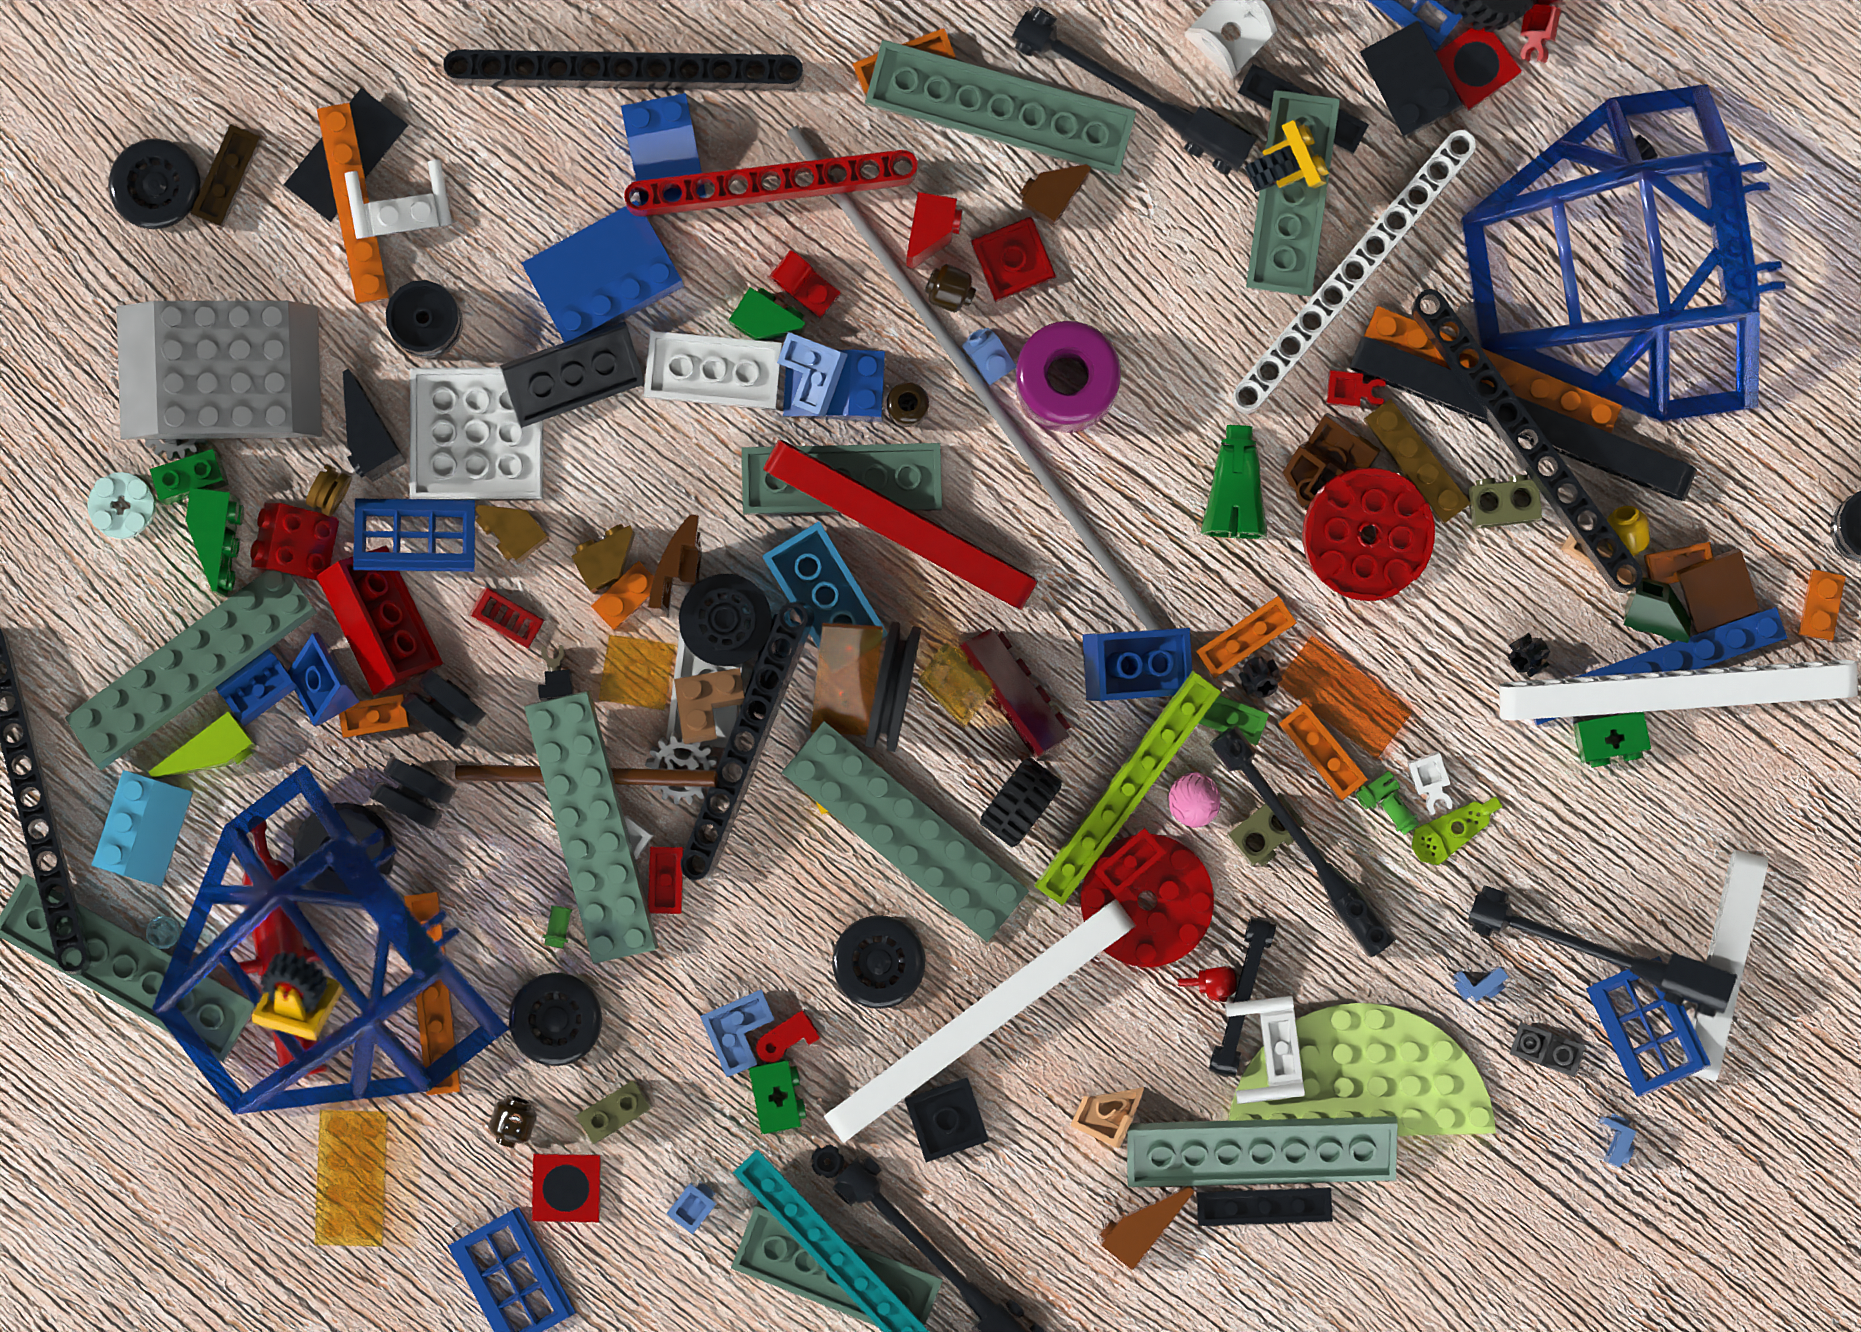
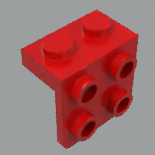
M264 503V507L260 510L257 518V525L259 527L257 540L253 542L250 550L251 567L261 570L279 571L319 581L317 575L330 567L339 520L334 516L329 517L323 513L283 503Z

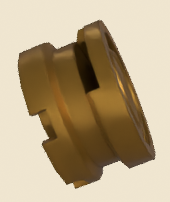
M326 464L324 469L327 471H320L308 492L306 504L313 508L320 507L322 513L331 517L346 496L352 477L344 472L339 474L336 472L335 467Z

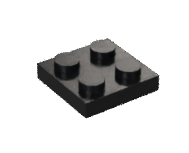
M968 1077L904 1099L926 1163L989 1141Z

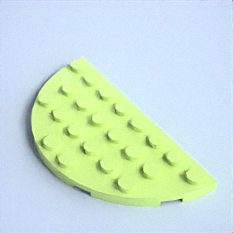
M1373 1003L1334 1005L1321 1008L1295 1020L1305 1096L1237 1104L1236 1091L1269 1087L1264 1045H1262L1241 1076L1232 1099L1228 1121L1396 1116L1398 1123L1397 1136L1496 1133L1493 1109L1485 1084L1475 1065L1462 1048L1440 1028L1424 1018L1392 1006Z

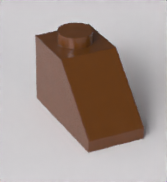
M1087 164L1041 172L1036 180L1030 177L1020 192L1024 196L1021 206L1052 227H1055L1091 174L1092 168Z

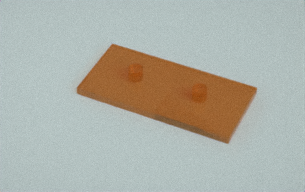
M822 623L810 732H815L822 722L825 721L839 734L867 735L876 690L883 626Z
M1313 636L1310 637L1282 674V681L1278 682V686L1302 704L1305 702L1311 711L1376 760L1413 712Z

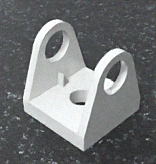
M1215 0L1185 32L1184 36L1232 80L1277 33V27L1269 7L1263 0ZM1226 25H1234L1239 29L1240 37L1235 41H1228L1222 36V28Z

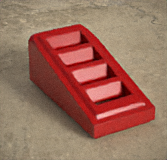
M488 587L483 588L468 615L529 649L545 621ZM491 598L496 602L486 617L482 613ZM503 605L507 607V610L498 624L494 622V619ZM514 612L520 614L511 630L505 628ZM527 618L531 620V623L523 637H520L517 633Z

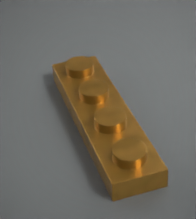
M1391 399L1363 419L1408 480L1416 486L1443 525L1471 504Z

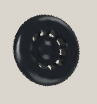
M144 139L128 146L114 161L108 179L109 195L117 212L131 224L145 229L167 228L180 222L193 209L200 192L199 170L191 155L180 145L166 139ZM152 161H160V165H153ZM146 163V168H144L143 170L138 169L140 166ZM168 163L173 166L171 171L166 169ZM134 173L138 175L136 181H131ZM179 175V181L176 182L175 176ZM131 188H136L137 194L132 195ZM140 200H143L144 202H146V203L143 204L142 206H140L139 204H137V202L140 201ZM153 205L158 206V208L151 209Z
M717 574L701 580L689 590L680 607L679 629L684 643L696 657L711 665L735 666L750 660L763 648L771 631L772 615L767 598L753 582L738 575ZM727 594V598L718 599V595ZM733 596H736L740 598L742 601L736 603L732 601ZM713 598L714 602L710 606H706L705 603ZM747 605L750 614H744L742 608ZM701 610L706 611L704 619H699ZM745 620H751L749 629L744 628ZM704 624L708 630L705 634L700 629V626ZM740 632L744 633L745 636L740 641H737L736 636ZM711 635L718 638L716 644L708 640ZM731 639L732 644L723 645V640Z
M874 915L857 920L843 931L834 947L832 968L836 982L848 998L864 1007L884 1009L899 1005L917 990L925 972V952L919 937L907 924L890 916ZM882 936V941L873 942L872 937ZM887 938L893 939L897 944L894 947L887 944ZM867 939L869 945L864 949L860 948L859 944ZM899 948H902L904 958L898 957L896 951ZM855 951L860 953L859 961H853ZM899 963H905L903 973L898 971ZM854 966L860 967L862 973L859 976H856L853 969ZM894 975L899 977L897 982L893 985L890 984V978ZM866 977L871 980V985L867 986L861 980ZM877 982H884L886 985L885 988H875Z
M546 973L529 980L517 992L510 1007L509 1028L515 1044L524 1055L543 1065L563 1066L578 1061L593 1048L601 1032L602 1011L597 996L585 982L570 974ZM553 993L554 999L547 1001L544 996ZM560 993L568 996L567 1001L560 999ZM539 1000L542 1005L536 1010L533 1006ZM573 1001H575L579 1007V1009L576 1011L571 1006V1003ZM531 1014L536 1015V1023H530ZM580 1014L582 1019L581 1025L576 1023L577 1015ZM535 1028H538L541 1032L538 1038L533 1032ZM574 1028L579 1030L577 1035L572 1038L571 1032ZM546 1037L553 1039L552 1045L544 1043V1039ZM566 1038L567 1043L559 1045V1039Z

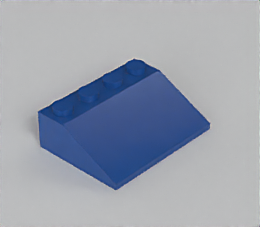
M637 200L632 202L634 205L640 206ZM627 206L521 263L564 342L613 326L684 287L680 275L647 217L631 214Z

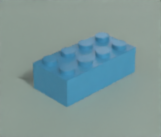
M819 521L762 555L789 602H805L813 609L815 618L809 635L832 672L887 640V631ZM795 607L794 610L802 622L803 613L799 608Z

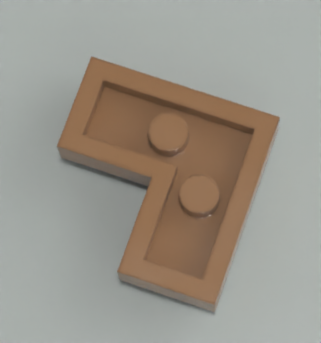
M740 668L674 679L684 744L717 739L713 709L743 704L745 695Z

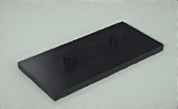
M361 87L349 104L364 177L366 179L408 127V124ZM321 137L283 186L331 223L338 214L323 138Z

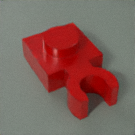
M1534 4L1523 16L1520 36L1528 38V42L1521 49L1522 60L1530 62L1532 52L1537 49V61L1541 63L1547 62L1549 51L1545 46L1546 40L1555 41L1561 8Z
M1330 370L1326 405L1359 408L1361 399H1366L1369 404L1380 406L1384 403V399L1375 398L1372 395V388H1384L1386 382L1381 379H1375L1366 384L1362 383V373Z

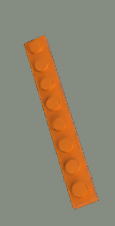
M1376 306L1364 337L1380 341L1451 370L1416 321ZM1440 331V335L1444 340L1453 341L1456 339V337ZM1482 349L1516 396L1606 432H1612L1622 405ZM1460 354L1459 361L1464 367L1472 368L1475 366V359L1471 354ZM1481 380V381H1480V382H1483V383H1485V384H1488V385L1494 387V385H1493V383H1492L1491 381H1488V380Z

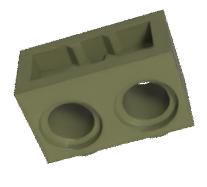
M1527 474L1508 477L1509 482L1496 483L1495 478L1476 480V486H1471L1468 489L1469 502L1471 503L1472 529L1539 522L1542 519V510L1538 487L1532 480H1529ZM1515 491H1523L1528 495L1529 504L1527 507H1519L1514 503L1513 494ZM1489 494L1495 498V510L1487 511L1481 507V495Z
M1281 793L1276 794L1302 827L1305 822ZM1266 803L1226 835L1250 866H1254L1258 862L1263 867L1277 855L1273 849L1283 841L1287 846L1294 842V839L1287 830L1278 831L1273 827L1272 817L1274 813ZM1251 833L1259 834L1263 838L1264 845L1259 852H1252L1246 846V838Z
M635 1079L577 1114L576 1117L591 1142L595 1144L653 1107Z

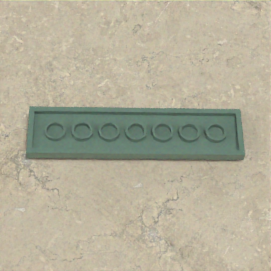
M883 39L864 104L1073 164H1087L1092 169L1116 176L1120 173L1136 111Z
M266 570L74 710L65 719L96 767L103 770L317 614V611L291 574Z
M588 690L526 705L524 707L593 964L656 950L659 947L591 691Z
M825 721L822 722L781 772L986 942L991 939L1029 892L1026 887Z
M28 874L23 875L0 915V938L211 1057L225 1063L255 1010L257 1003L79 903L77 905L91 955V964L89 969L81 975L68 974L59 967L56 961L36 880ZM54 889L49 893V899L52 903L62 901L65 896ZM70 918L61 920L57 926L58 933L60 935L69 934L73 929V921ZM78 950L69 952L66 957L68 967H76L81 963V952Z
M1396 1116L1131 1123L1127 1131L1128 1187L1393 1181L1396 1180L1397 1118Z

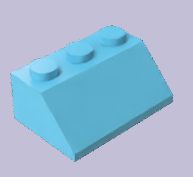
M123 770L91 866L162 887L193 792Z

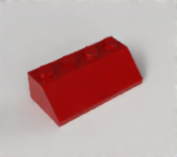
M386 545V546H382V547H379V548H376V549H373V550H370V551H367V552H390V551H389V549H388V547H387V545ZM354 556L337 561L317 575L320 585L373 695L398 687L425 674L429 668L433 670L444 664L399 571L353 570Z

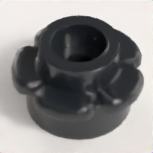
M833 1145L817 1148L812 1154V1169L819 1176L824 1175L825 1178H833L838 1175L839 1169H842L844 1166L843 1155L839 1154L838 1148ZM826 1158H829L831 1160V1163L829 1165H826L824 1163V1160Z

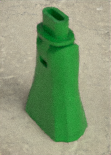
M1226 426V439H1222V445H1220L1212 486L1201 527L1202 535L1239 539H1263L1267 537L1260 463L1257 447H1255L1256 441L1252 440V426Z

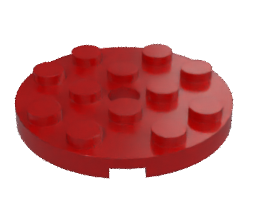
M1380 468L1352 469L1328 481L1312 499L1303 523V547L1306 559L1314 574L1328 588L1340 595L1355 600H1382L1400 593L1399 591L1407 587L1413 580H1417L1426 568L1435 541L1434 519L1429 504L1417 490L1416 486L1403 476ZM1373 525L1377 531L1376 538L1371 543H1364L1360 532L1365 526Z
M1156 834L1151 835L1165 850L1166 854L1118 896L1115 897L1094 871L1135 835L1120 839L1105 848L1085 875L1081 888L1080 905L1084 922L1115 899H1117L1136 925L1134 928L1103 951L1115 960L1137 967L1167 965L1190 953L1207 932L1214 909L1212 882L1201 860L1182 843ZM1143 891H1151L1156 896V906L1152 910H1143L1138 905V896Z

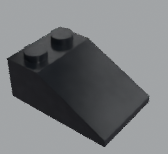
M1418 20L1359 51L1404 139L1463 109L1460 99Z
M346 369L342 372L347 446L352 453L347 458L361 478L366 476L374 482L407 461L359 380L349 369Z

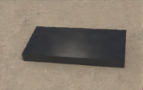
M625 321L499 365L520 428L645 384Z

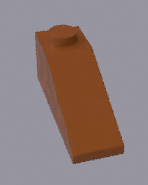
M1186 1186L1120 1217L1117 1222L1111 1219L1099 1234L1103 1238L1099 1244L1133 1271L1195 1191Z

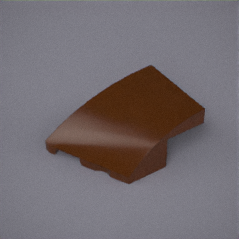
M1326 413L1308 441L1298 447L1282 473L1289 485L1295 490L1296 498L1301 507H1305L1307 511L1312 499L1328 481L1352 469L1371 467L1382 450L1331 414Z
M690 514L671 538L655 572L648 602V609L657 617L669 618L672 585L693 587L699 582L702 561L701 533L698 532L699 515Z

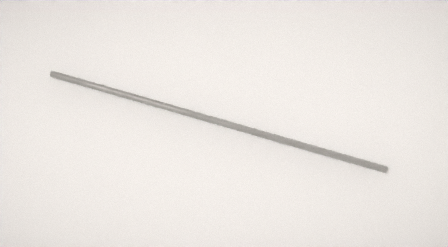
M798 125L787 132L807 161L822 159ZM830 171L828 178L832 182L839 183ZM831 194L1146 629H1163L848 194Z

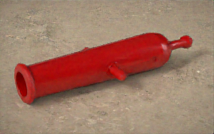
M261 816L252 817L248 822V829L254 838L255 860L253 864L246 868L243 874L242 889L256 955L253 960L235 963L232 967L233 973L235 975H245L257 972V975H261L262 978L271 960L276 954L280 955L281 952H286L288 956L291 952L296 953L297 958L303 955L307 957L306 962L308 963L329 959L332 955L329 947L307 949L304 946L293 875L283 861L274 859L270 854L265 834L267 830L266 820ZM272 1028L281 1070L276 1075L278 1080L302 1077L328 1070L327 1064H322L318 1036L316 1040Z

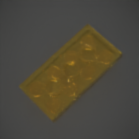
M946 643L937 651L918 679V682L965 728L975 718L994 690L991 688L992 683L990 679L979 670L975 672L967 663V656L958 647L954 646L952 648Z
M320 1110L314 1245L383 1246L388 1111Z

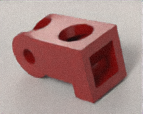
M803 1009L764 1034L757 1042L756 1051L763 1061L776 1062L785 1055L789 1047L805 1038L808 1045H811L822 1037Z

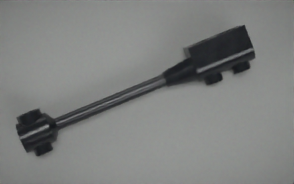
M1034 5L1031 11L1028 9L1012 35V38L1017 41L1015 49L1029 57H1032L1034 52L1039 55L1048 50L1056 52L1156 112L1165 123L1181 136L1182 140L1187 142L1184 149L1190 154L1201 158L1202 154L1205 153L1215 159L1212 166L1227 175H1229L1231 170L1238 173L1259 138L1257 135L1205 104H1201L1196 113H1193L1171 102L1160 100L1058 39L1057 26L1054 25L1057 18L1048 11Z
M1235 724L1218 735L1209 745L1229 771L1242 770L1315 867L1316 873L1329 898V901L1326 903L1364 954L1368 957H1374L1389 947L1397 938L1358 885L1351 882L1330 862L1328 863L1294 819L1252 763L1256 750L1239 727Z
M1486 885L1483 886L1482 891L1478 890L1467 921L1473 924L1471 931L1491 937L1492 931L1500 933L1510 926L1629 969L1631 973L1655 986L1660 992L1665 993L1663 1000L1678 1006H1683L1684 1000L1697 1004L1696 1012L1715 1018L1716 1012L1721 1014L1725 1012L1738 975L1674 952L1671 953L1668 963L1641 956L1633 957L1513 914L1511 903L1507 901L1509 894Z
M867 1156L862 1161L857 1157L835 1179L837 1183L832 1189L846 1204L852 1206L855 1202L858 1204L871 1202L961 1291L960 1294L980 1319L971 1328L974 1332H1046L1037 1323H1033L1029 1327L1021 1319L1025 1311L1014 1300L1010 1299L1005 1303L1002 1299L999 1300L974 1282H970L880 1193L882 1180L877 1175L882 1170L873 1159Z

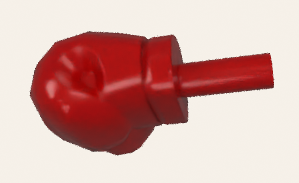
M1230 966L1208 968L1206 970H1199V978H1178V986H1199L1200 994L1207 993L1210 1000L1226 1002L1228 996L1236 992L1237 976L1234 969Z

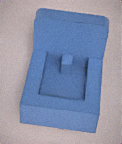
M989 327L973 332L967 341L961 345L989 385L1016 368L1014 361L999 337Z
M1496 967L1472 985L1462 971H1458L1453 975L1457 980L1453 985L1464 1000L1471 998L1473 1002H1478L1485 995L1491 999L1506 987L1502 982L1509 977L1501 967Z
M1613 1113L1610 1119L1601 1116L1599 1123L1616 1130L1603 1161L1621 1168L1622 1163L1628 1164L1633 1155L1635 1146L1631 1143L1637 1131L1629 1128L1631 1121Z
M701 1181L698 1185L690 1182L666 1214L693 1235L718 1203L713 1199L716 1193Z

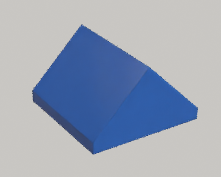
M318 632L312 633L289 668L288 673L298 686L295 692L313 726H319L359 703L360 700L333 650Z

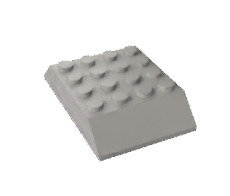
M287 300L149 301L116 307L120 440L322 437L317 306Z

